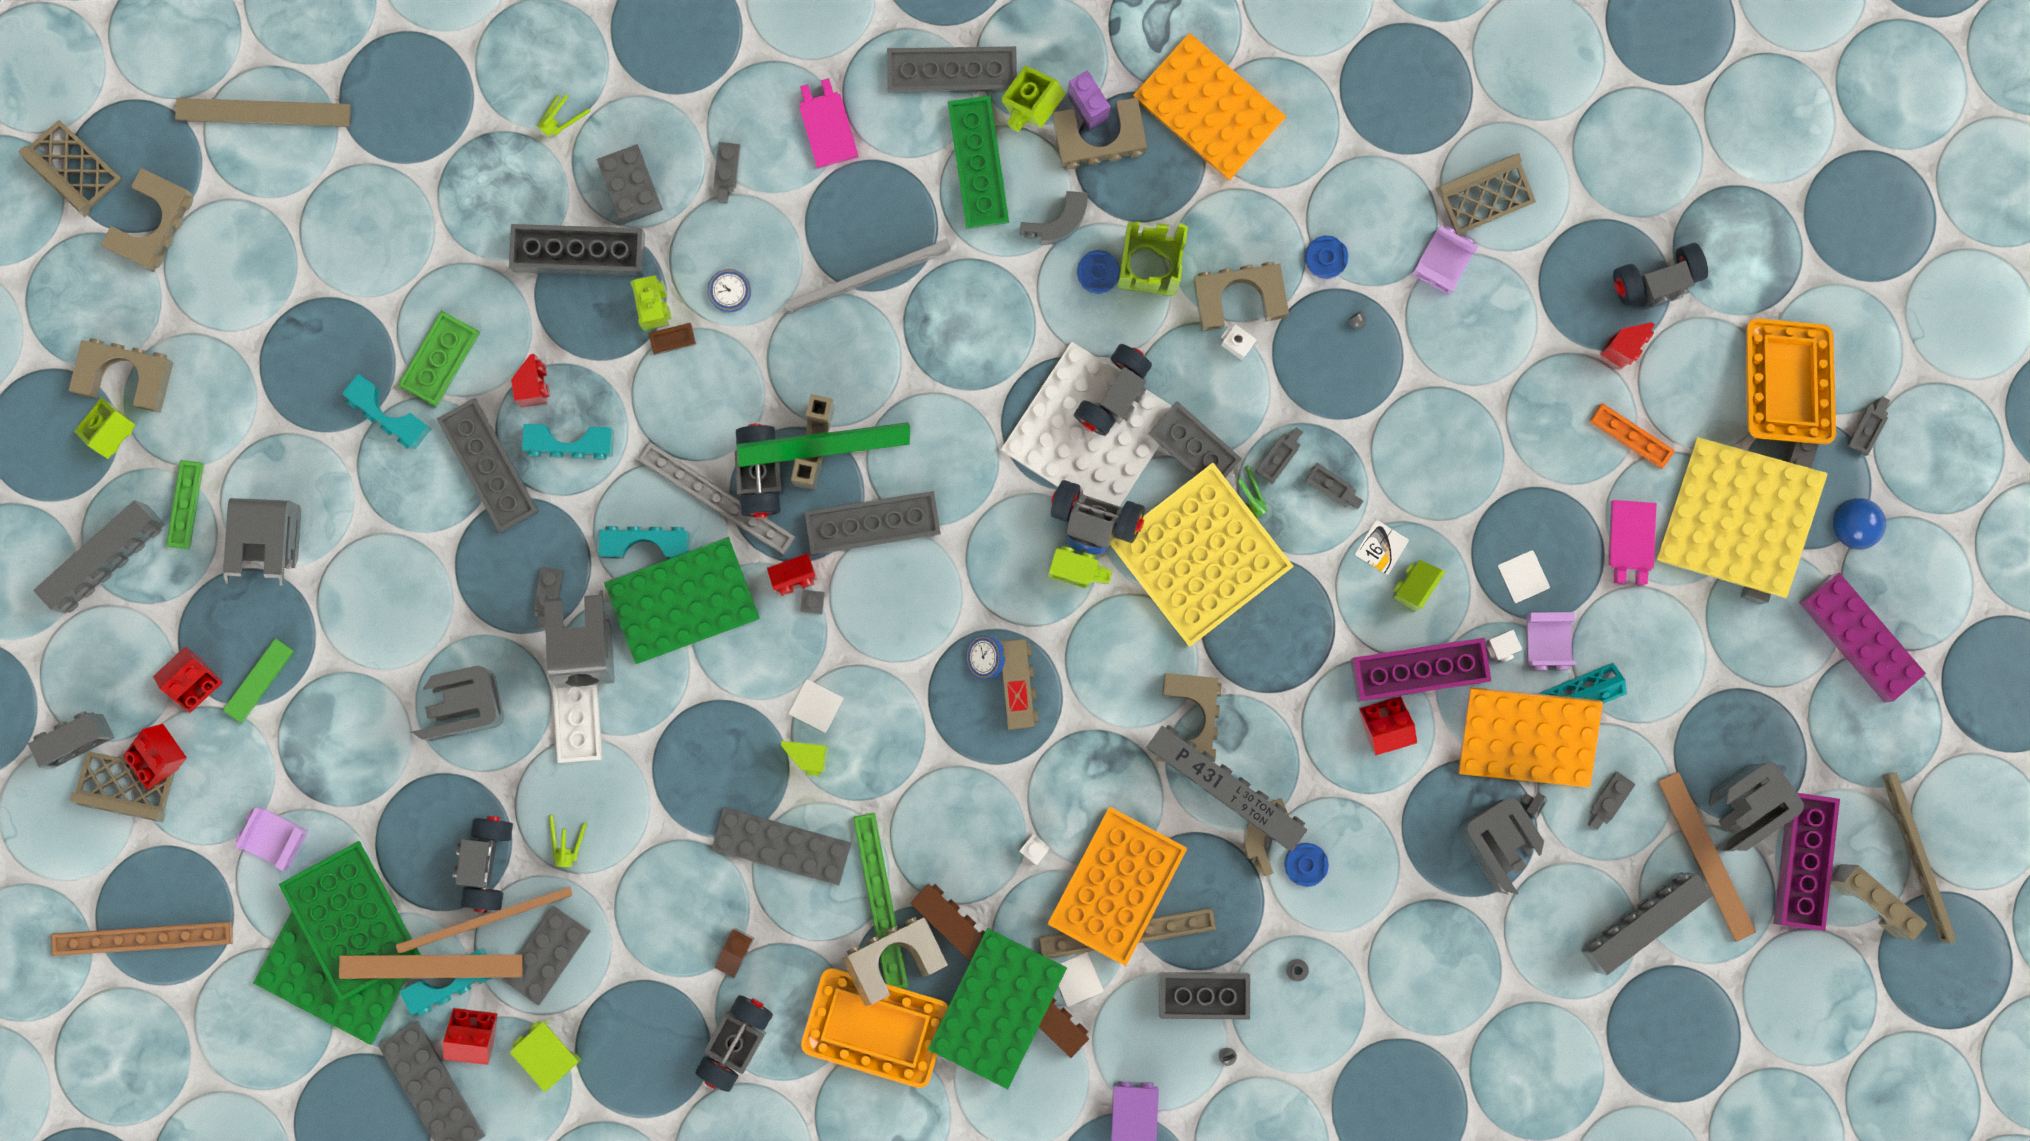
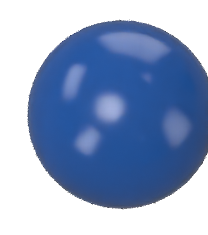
M1853 498L1845 501L1836 510L1833 518V528L1837 538L1844 545L1852 549L1863 550L1874 546L1881 540L1886 530V518L1882 509L1875 502L1865 498Z

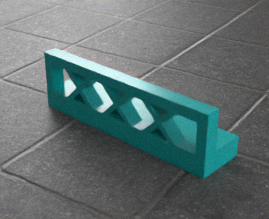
M1611 663L1538 694L1601 700L1604 704L1626 695L1627 689L1625 678L1616 665ZM1611 671L1615 675V677L1610 679L1602 678L1604 674ZM1587 681L1595 682L1591 687L1582 686ZM1567 689L1575 690L1574 694L1569 696L1562 693Z

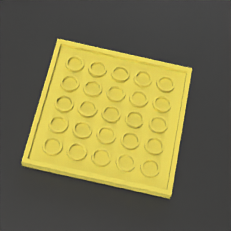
M1697 437L1657 561L1787 599L1828 473Z
M1214 463L1210 464L1144 515L1143 519L1145 521L1142 531L1138 532L1133 543L1117 538L1113 539L1110 543V546L1189 647L1294 567Z

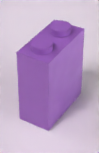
M1088 70L1071 79L1067 95L1087 128L1091 131L1108 120L1111 106Z
M1118 1081V1085L1113 1084L1111 1141L1157 1140L1159 1088L1154 1087V1083L1141 1082L1140 1086H1134L1130 1081Z

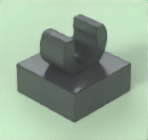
M1525 793L1521 799L1522 803L1529 807L1527 809L1528 815L1535 819L1538 818L1548 801L1546 796L1537 793L1535 798Z

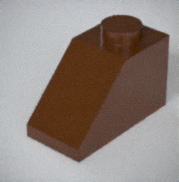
M734 928L722 949L715 968L735 978L755 938Z

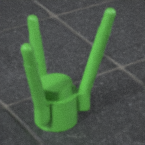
M1247 465L1245 468L1257 497L1254 499L1241 478H1238V482L1250 500L1246 506L1257 519L1268 511L1265 507L1267 504L1262 498L1250 467Z

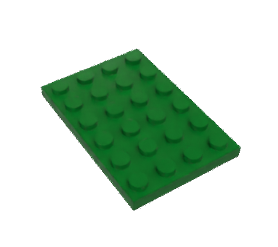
M729 536L604 582L635 664L760 619Z
M360 841L278 884L340 1002L384 979H339L340 956L421 955L418 948L403 953L397 951V944L412 940V937Z
M291 912L253 984L365 1043L373 1045L400 994L399 991L403 989L408 978H384L345 1001L340 1002L294 913Z
M987 928L928 1050L1008 1090L1067 967Z

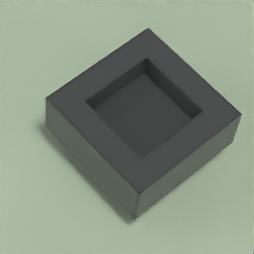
M803 590L800 612L823 614L825 592Z

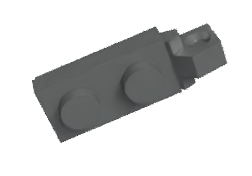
M718 142L714 190L719 191V203H728L729 192H734V188H736L740 144Z
M1882 396L1877 399L1874 405L1870 404L1866 408L1847 444L1849 448L1864 456L1869 455L1888 419V412L1885 409L1890 402L1889 399Z
M1296 427L1290 436L1286 433L1281 436L1255 472L1273 484L1299 450L1300 444L1296 441L1303 432Z
M1316 463L1304 481L1344 507H1347L1349 504L1358 510L1363 503V500L1355 495L1357 490L1351 484L1319 463Z
M541 567L534 605V616H538V628L545 629V596L549 595V599L560 598L563 570Z
M1615 772L1591 807L1590 813L1594 816L1588 823V826L1598 830L1603 822L1608 824L1636 784L1619 772Z

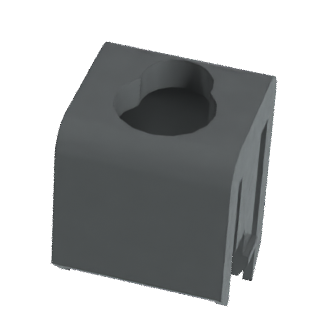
M229 499L223 564L225 583L229 582V576L242 577L243 561L264 562V578H279V584L283 586L284 568L289 569L290 566L295 568L298 561L301 508L298 504L289 500Z
M603 590L599 591V595L584 596L586 627L564 629L562 598L549 599V595L545 596L547 671L556 689L610 684L615 681L612 630L610 619L604 611Z
M472 666L430 676L423 690L434 688L432 690L433 693L442 691L445 702L426 706L427 719L436 717V721H442L477 712L480 713V716L416 730L411 733L422 740L433 742L500 726L504 721V714L495 674L484 667Z
M1772 762L1748 765L1711 790L1710 806L1727 795L1726 804H1730L1733 811L1718 821L1722 828L1726 831L1735 824H1738L1741 828L1740 832L1719 845L1716 849L1728 852L1735 850L1747 851L1803 811L1804 806L1801 798L1778 765Z
M1514 798L1496 801L1462 822L1458 828L1459 836L1494 891L1509 895L1508 892L1518 894L1506 875L1512 870L1518 873L1526 868L1516 849L1522 846L1528 857H1530L1534 848L1538 856L1542 855L1544 845L1542 836L1520 802Z

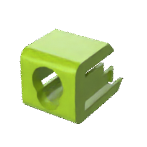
M1128 222L1124 238L1118 288L1162 296H1175L1181 281L1183 267L1181 264L1188 226L1179 223L1174 238L1166 237L1169 229L1167 224L1157 223L1156 228L1143 227L1142 233H1138L1140 222ZM1148 249L1158 256L1165 257L1170 263V271L1163 276L1143 279L1137 277L1132 272L1130 258L1135 252Z

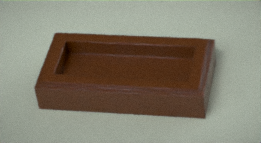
M691 323L648 333L654 355L696 345Z

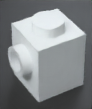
M1237 325L1233 329L1228 327L1221 337L1224 339L1221 346L1240 360H1243L1256 342L1254 337Z
M1514 630L1485 641L1489 658H1493L1494 661L1501 660L1502 663L1513 659V654L1522 650Z

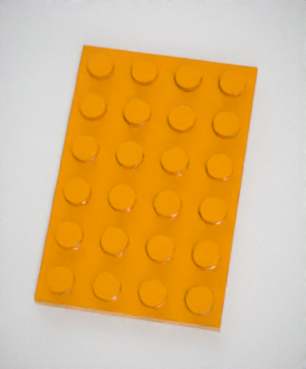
M1190 32L1133 95V98L1138 97V102L1228 181L1236 175L1286 119L1285 114Z
M1470 687L1458 773L1590 787L1603 702L1601 700Z
M1109 806L1047 925L1126 967L1187 848Z

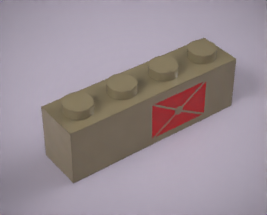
M1026 639L1002 641L1000 643L1004 649L1003 657H1005L1002 675L1008 730L1034 728V723H1038L1037 709L1033 710L1032 701H1036L1035 687L1031 688L1030 679H1034L1033 666L1028 665V657H1032L1031 644H1026Z

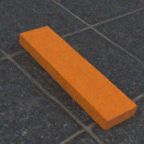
M1603 403L1599 405L1589 421L1660 469L1666 466L1675 452L1674 449Z

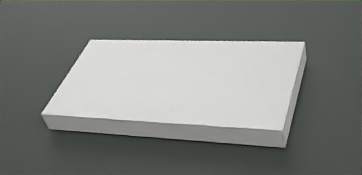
M553 684L557 763L603 760L598 685L556 689Z

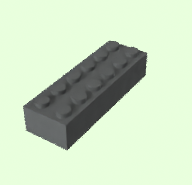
M511 224L509 268L513 272L644 277L645 232L642 228Z
M134 500L33 591L50 610L62 613L74 611L79 606L78 602L81 599L92 595L96 590L95 587L100 582L104 583L110 579L112 572L117 567L121 568L129 561L128 557L133 553L141 551L148 539L159 535L165 523L148 505Z
M1678 873L1671 879L1673 882L1667 887L1665 885L1661 886L1654 892L1655 896L1650 900L1646 898L1638 903V909L1631 913L1629 911L1619 918L1620 922L1618 924L1606 927L1602 931L1603 935L1597 940L1592 938L1585 943L1584 946L1586 948L1581 952L1595 971L1600 974L1609 975L1711 898L1713 894L1697 873Z

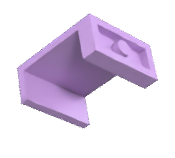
M1440 225L1412 275L1450 295L1478 246L1474 245L1475 242L1468 237L1462 238L1455 234L1456 231L1454 229Z
M1575 612L1526 614L1528 666H1534V670L1541 671L1548 670V666H1556V670H1570V666L1576 665V661H1572L1571 622L1575 621Z
M255 807L246 817L247 824L244 830H241L235 841L237 844L235 848L238 850L244 849L275 864V868L281 871H288L308 830L266 809Z

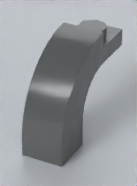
M1066 191L1065 209L1058 219L1050 223L1021 222L1020 235H1024L1026 239H1037V236L1041 237V245H1052L1067 239L1079 228L1084 219L1088 192Z

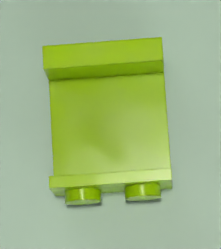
M538 1020L528 1029L531 1032L525 1038L520 1036L512 1043L514 1048L510 1053L539 1087L546 1092L581 1061V1058L569 1051L548 1027L549 1022L547 1020L542 1023Z

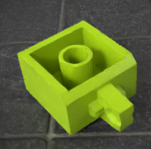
M1025 65L1002 97L1003 104L1011 113L1007 121L1010 128L1019 132L1027 122L1042 128L1066 95L1059 82Z
M656 275L630 281L639 316L638 322L641 328L646 331L669 326L668 319H672L670 307L667 305V302H664V298L668 297L663 281H659Z
M1061 546V549L1056 548L1048 574L1049 578L1082 588L1091 586L1092 582L1109 584L1112 571L1098 565L1099 560H1095V555L1085 552L1082 555L1073 553L1074 549Z

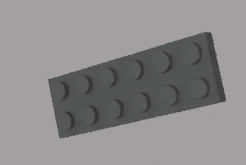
M1016 46L887 48L888 93L1006 91L1017 77Z
M476 398L437 418L499 533L508 530L539 512Z
M934 491L804 511L811 555L941 535Z
M724 807L711 850L840 885L851 842Z
M419 1021L412 1023L378 1044L434 1141H478L486 1136Z

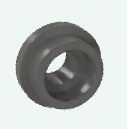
M1294 959L1288 963L1286 972L1291 980L1298 982L1308 976L1309 968L1303 960ZM1296 966H1300L1302 972L1298 975L1294 973Z

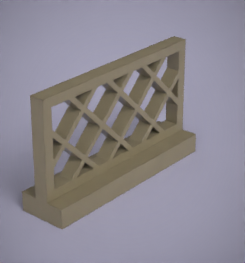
M60 120L29 147L24 146L18 151L22 159L84 218L91 212V207L122 181L105 162ZM60 128L66 133L65 140H53L54 133ZM40 145H49V155H39L35 150ZM53 145H65V155H53ZM69 145H79L81 147V155H69ZM53 159H65L64 169H54L52 167ZM69 159L81 160L80 169H68ZM84 160H95L96 170L84 169ZM68 174H80V184H70L68 182ZM84 174H96V184H84ZM100 174H110L114 178L108 184H100ZM83 188L96 189L95 196L88 201L83 196Z
M1519 153L1435 188L1438 196H1441L1453 229L1456 231L1455 234L1459 235L1536 202L1522 168V159ZM1517 169L1519 174L1517 184L1506 180L1509 171ZM1492 178L1501 181L1497 192L1487 188L1489 180ZM1504 183L1515 187L1511 198L1500 194ZM1475 186L1482 189L1478 200L1467 196L1470 187ZM1518 189L1526 192L1528 201L1521 203L1514 200ZM1485 191L1496 195L1491 206L1481 202ZM1454 194L1462 197L1458 209L1450 205L1447 197ZM1499 197L1509 201L1504 211L1495 208ZM1465 199L1476 203L1472 215L1461 210ZM1479 205L1490 209L1485 219L1475 216ZM1459 214L1470 217L1467 226L1461 229L1457 223Z
M87 751L75 793L72 792L70 801L72 803L163 823L165 817L163 812L175 773L167 777L164 783L159 786L155 785L154 789L144 794L139 786L141 782L135 780L131 773L133 770L131 767L128 768L127 765L129 764L124 758ZM92 757L101 759L104 764L103 767L95 772L90 768ZM116 763H122L126 770L115 777L110 767ZM107 769L112 779L100 785L96 775ZM129 774L133 784L122 790L117 780ZM93 778L98 787L91 792L83 791L85 782ZM115 783L120 792L112 797L107 796L103 789ZM136 787L141 797L134 801L128 800L125 793ZM158 791L161 796L159 806L150 805L147 797Z

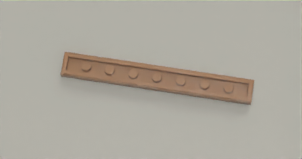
M1679 772L1657 781L1734 941L1737 942L1756 933Z
M568 887L397 944L396 948L399 953H403L570 897L573 894L571 888Z
M232 921L51 934L52 956L233 944Z
M523 955L340 956L339 979L522 977Z

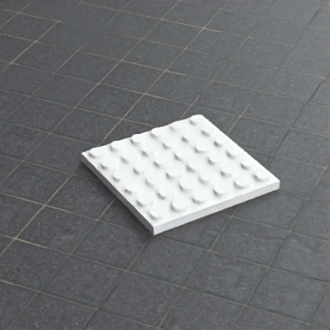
M1071 342L1001 448V451L1056 487L1059 486L1062 480L1079 484L1081 487L1079 500L1083 495L1120 506L1160 446L1148 433L1171 408V405L1146 390L1139 403L1134 402L1132 405L1135 408L1127 422L1125 420L1121 424L1115 422L1106 436L1099 435L1094 431L1093 433L1089 432L1073 416L1074 412L1083 400L1099 406L1120 372L1074 342Z

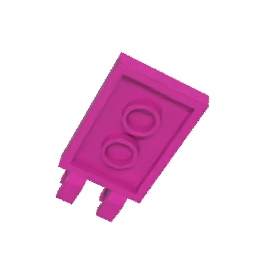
M829 78L821 80L824 95L813 99L809 85L800 86L804 101L800 102L799 108L817 169L859 157L841 95L838 92L833 93Z
M1611 501L1608 565L1614 568V583H1625L1626 569L1636 570L1635 585L1644 586L1648 584V571L1654 568L1657 503Z

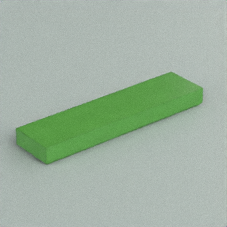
M180 460L166 543L167 547L190 550L204 463Z
M275 638L223 711L238 722L243 723L295 651Z

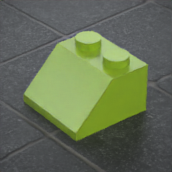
M101 397L74 432L87 446L109 459L111 455L118 451L122 441L131 435L136 424Z
M1418 560L1416 563L1411 562L1405 571L1407 574L1404 581L1399 580L1393 589L1396 593L1392 598L1413 612L1422 609L1445 574V571L1422 560Z
M781 741V746L800 770L806 771L805 775L820 777V772L826 773L828 746Z

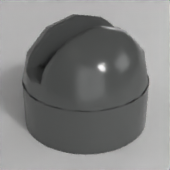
M1362 311L1347 320L1354 329H1362L1366 325V317Z
M1226 1047L1219 1052V1060L1223 1065L1231 1066L1236 1062L1237 1054L1232 1048ZM1233 1053V1058L1226 1061L1223 1060V1057Z

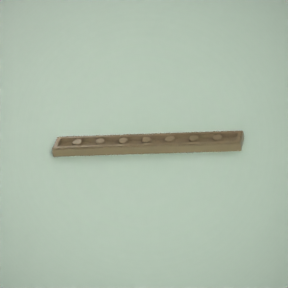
M176 98L175 119L177 121L350 127L352 106L350 104Z
M1897 772L1883 774L1884 785L1940 941L1944 943L1957 941Z
M1213 908L1151 918L1138 943L1217 930ZM1064 933L1038 937L1041 955L1047 958L1095 951Z

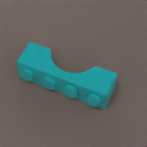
M358 373L342 393L347 397L345 402L355 410L357 407L364 410L365 412L362 415L371 422H374L376 419L382 424L380 429L388 435L392 433L399 437L397 442L408 449L411 446L416 449L431 431V428L411 413L397 418L384 415L378 401L380 389Z
M523 424L522 450L528 453V456L541 457V453L550 454V457L563 458V454L572 455V458L585 459V455L594 456L593 459L606 460L607 456L613 457L614 430L611 427H589L581 439L571 443H563L554 439L549 427L544 424Z
M606 526L605 530H599V557L624 559L630 547L636 543L647 541L657 544L668 559L689 551L690 533L684 531V527H671V531H662V527H649V530H640V527L629 526L627 530H618L617 526Z
M482 948V949H479V950H477V951H475V952H473V953H471V954H469V955H487V954H486L484 948ZM456 978L447 987H435L425 980H420L399 992L410 1014L418 1013L420 1017L431 1011L430 1006L438 1002L439 1006L452 1000L450 997L452 994L458 992L461 995L471 990V984L478 981L480 985L492 978Z

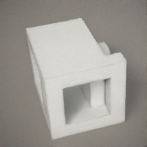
M1032 834L1019 851L1037 865L1050 847Z

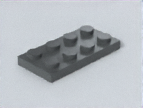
M1178 401L1171 406L1148 433L1150 437L1195 476L1214 463L1226 478L1242 459Z
M553 906L520 954L523 955L522 977H504L502 981L537 1005H540L591 930L556 906Z

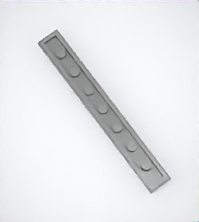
M948 239L785 302L789 313L798 312L950 252V244Z
M649 442L638 458V461L782 555H785L796 537L768 518L755 519L751 516L741 515L740 500L653 443Z

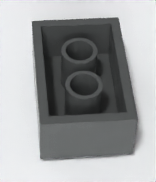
M638 144L597 159L622 225L663 210Z
M84 711L75 715V720L69 723L66 721L59 723L53 727V731L49 733L42 732L34 736V740L28 743V746L38 767L56 768L113 739L114 736L104 715Z

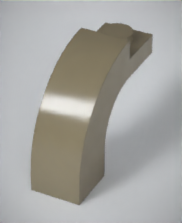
M1282 798L1270 802L1273 805L1278 803L1286 809ZM1248 822L1244 834L1245 855L1247 859L1256 857L1257 860L1254 861L1255 868L1258 874L1262 873L1266 877L1273 874L1264 849L1266 834Z

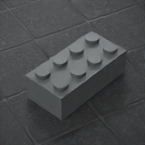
M1159 972V1017L1161 1019L1250 1020V974Z

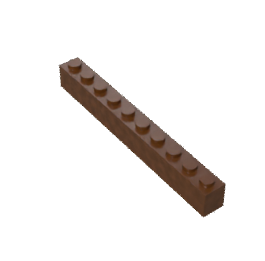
M928 884L910 904L971 962L985 931L979 932L974 927L976 922L969 915L963 917L958 912L960 907L952 899L947 901L942 896L945 892L939 886ZM1053 997L1039 1028L1072 1058L1089 1040V1037L1086 1035L1089 1031L1081 1023L1075 1025L1070 1020L1073 1016L1064 1007L1060 1010L1054 1004L1057 1000Z

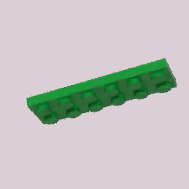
M989 95L948 101L966 229L1009 223L991 97Z

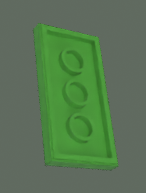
M441 310L398 386L437 407L481 332Z

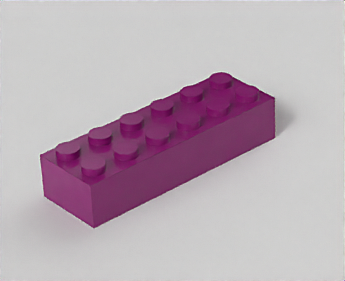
M1840 572L1830 575L1799 602L1884 703L1894 702L1926 674Z
M1484 638L1350 659L1357 702L1492 681Z
M1797 793L1803 802L1804 808L1798 816L1786 823L1784 827L1773 924L1825 931L1840 799Z

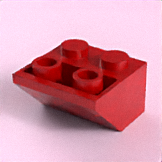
M1649 322L1620 329L1610 337L1600 355L1621 368L1627 364L1631 365L1642 354L1643 350L1640 348L1652 338L1654 332L1651 330L1655 324Z
M530 354L511 379L514 401L522 408L548 404L547 397H550L549 386L544 381V376H547L546 365L535 354Z
M808 553L767 567L773 591L776 594H781V596L793 593V589L799 586L802 589L815 585L814 581L818 580Z
M186 646L153 676L159 689L189 713L223 683L208 665Z
M1401 696L1359 708L1366 735L1375 756L1417 744L1415 724Z
M163 723L142 729L123 754L126 762L130 765L146 790L151 789L175 773L187 758Z
M453 1008L443 1039L444 1060L488 1065L494 1045L498 1014Z

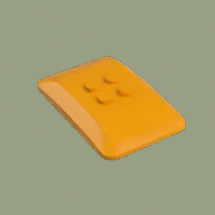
M1761 318L1752 319L1747 324L1746 408L1748 431L1752 436L1760 439L1814 444H1829L1835 439L1834 335L1830 327L1823 324Z
M835 968L825 970L820 978L801 1041L804 1053L916 1088L925 1087L931 1079L937 1054L929 1051L928 1047L949 1007L947 1003L885 983L890 995L865 1007L849 972Z

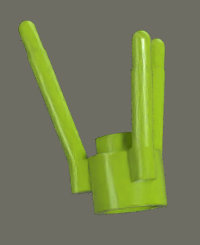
M565 94L559 102L560 96L556 95L536 126L548 137L552 133L557 136L562 130L590 113L591 110L586 109L557 128L556 126L559 123L553 117L568 99V95Z
M550 814L549 825L555 866L572 867L573 861H577L578 851L587 823L584 822L582 824L573 853H571L572 849L566 848V829L564 828L561 833V848L557 847L554 818Z

